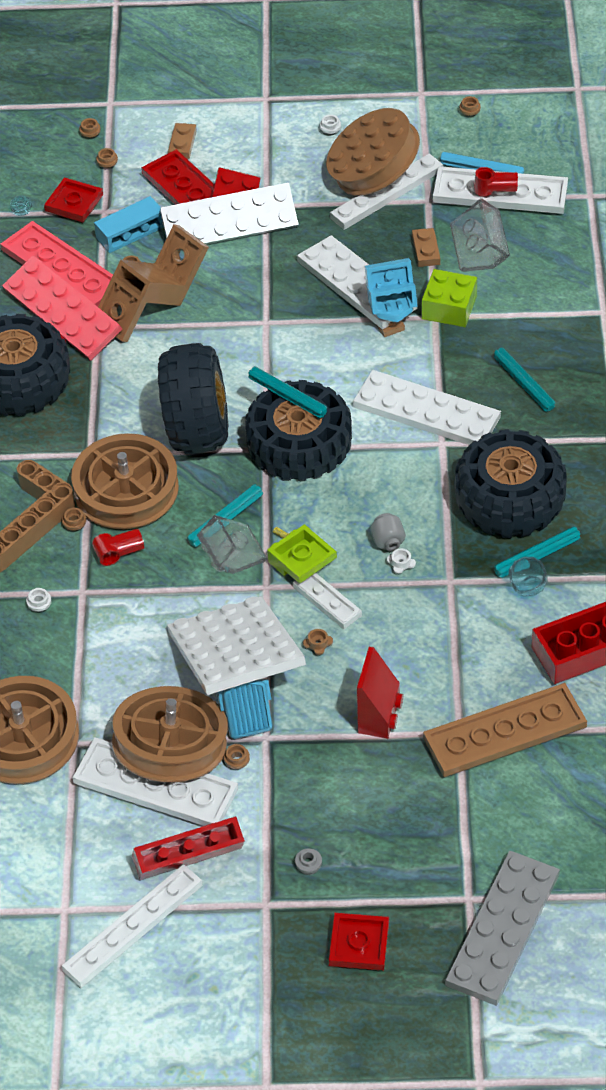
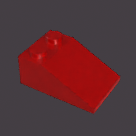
M369 646L357 685L358 733L388 739L391 729H396L398 714L395 713L397 709L402 708L404 694L400 693V682L374 647Z

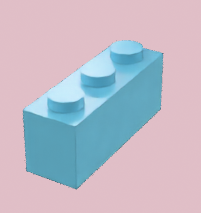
M149 196L94 222L96 239L111 253L164 228L160 212L161 207Z

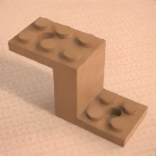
M173 224L155 263L120 259L98 308L121 326L122 330L115 337L122 342H128L146 303L181 306L209 246L180 225ZM181 250L184 251V258L182 261L180 260L179 256ZM119 305L122 308L120 316H118L117 308Z

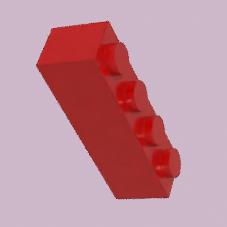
M235 816L135 847L132 852V858L139 879L143 880L178 869L183 864L188 866L242 849L245 840Z

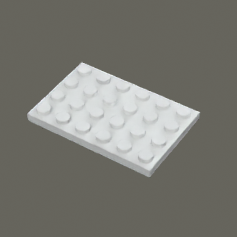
M262 596L249 597L244 602L237 604H226L221 609L214 611H203L197 616L188 619L180 618L175 620L174 623L167 625L170 636L206 695L306 665L303 653Z

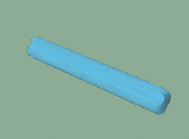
M442 152L440 162L447 166L474 170L480 167H488L498 172L524 174V168L521 166Z

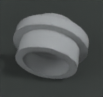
M303 849L296 855L295 864L301 873L312 875L320 869L322 857L314 849Z

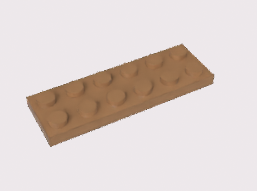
M562 683L424 731L423 739L443 777H447L586 728L587 720L566 683Z

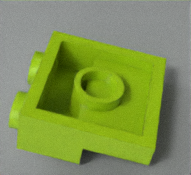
M305 524L291 531L288 536L272 544L267 549L268 562L282 575L289 574L299 584L337 558V551Z

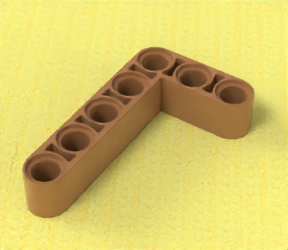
M32 460L20 462L17 465V474L20 488L37 500L0 531V572L9 567L62 521L66 510L75 508L72 486Z

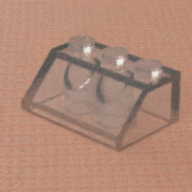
M480 198L450 223L459 269L462 272L494 269L510 256L500 211L484 199Z

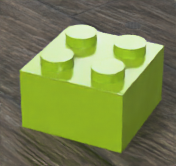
M433 269L422 298V319L466 328L477 297V277Z

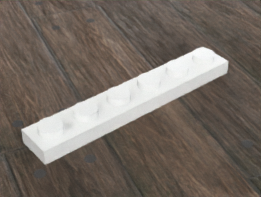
M427 154L412 163L397 180L387 187L371 194L359 195L331 211L330 219L345 230L437 175L438 167H443V164L431 154Z
M183 864L62 965L63 972L82 988L203 886L202 880Z

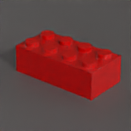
M606 602L532 629L531 648L554 684L606 665Z

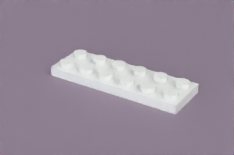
M438 167L433 193L434 203L564 214L568 177L518 173V189L516 192L493 191L491 195L483 197L475 194L473 190L476 170Z
M289 183L160 208L166 239L173 224L183 227L206 245L298 227Z
M332 235L297 255L298 263L381 329L388 327L389 323L392 322L380 319L376 314H372L365 280V266L369 264Z
M375 370L371 371L353 400L354 408L470 445L475 440L479 441L482 435L489 432L492 433L501 418V411Z
M95 737L72 777L74 784L202 826L222 821L238 791V783L208 773L199 778L182 782H160L143 778L129 771L119 762L114 754L111 742Z

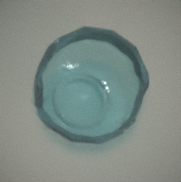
M522 557L515 561L509 569L512 588L520 596H535L544 590L548 582L547 572L543 563L534 557Z

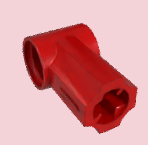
M480 167L475 172L473 190L479 196H489L493 191L516 192L518 189L517 172H494L488 167Z
M139 529L115 536L103 533L96 536L92 541L98 559L104 566L115 564L120 559V556L144 549V542Z

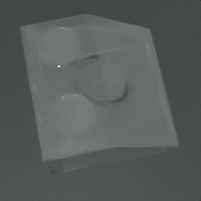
M214 515L197 534L202 544V549L211 559V565L219 572L224 571L235 574L264 563L268 559L246 524Z

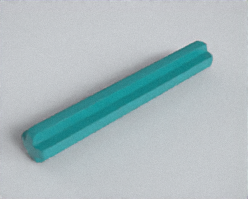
M501 347L495 350L494 358L546 412L555 408V401L504 348Z
M256 366L249 370L248 377L254 382L318 418H323L326 415V405Z
M256 484L252 485L187 537L189 544L198 547L263 495L261 487Z
M573 526L496 564L494 571L499 578H503L579 540L580 532Z

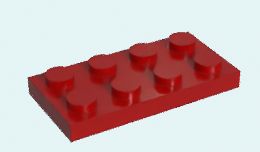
M177 149L141 167L142 174L175 205L212 198L214 183Z

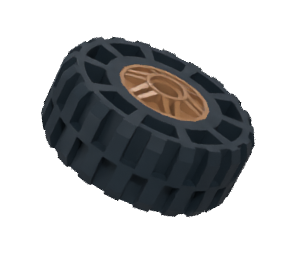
M307 380L285 381L288 385L326 405L327 413L323 418H318L269 389L266 392H261L256 397V401L254 400L249 406L245 417L248 451L251 458L256 461V464L261 469H266L270 475L280 476L284 480L298 479L299 481H305L308 478H319L326 472L330 473L336 468L337 464L340 465L344 461L346 454L351 448V412L345 400L339 394L336 395L333 389L330 387L326 388L321 383L315 381L314 383L307 382Z

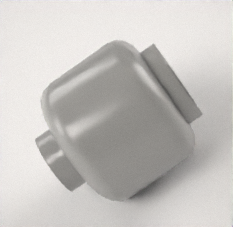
M390 513L381 514L375 518L371 525L375 544L381 549L388 551L396 550L405 540L406 534L400 518Z

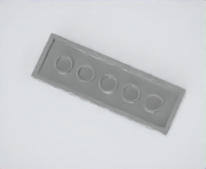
M509 851L445 980V986L495 1006L498 1005L559 877L560 869Z

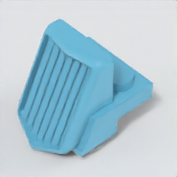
M409 258L365 266L368 301L373 315L376 314L378 318L399 322L412 313L413 307H418L416 287L413 283L412 265Z
M268 679L255 680L216 692L217 699L214 700L219 705L220 710L224 711L226 715L228 732L232 739L243 738L272 729L273 725L268 701L271 700Z

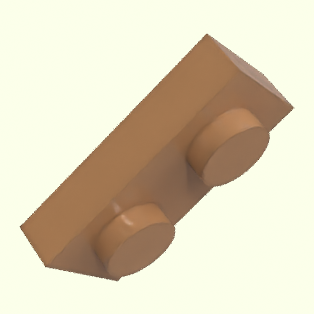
M175 123L168 153L177 149L183 156L190 159L197 131L196 124Z
M434 228L412 230L418 267L440 265V254Z

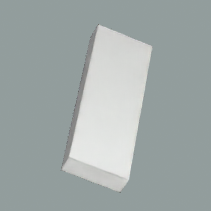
M314 573L300 584L296 580L293 582L295 590L343 630L362 616V610L317 573Z

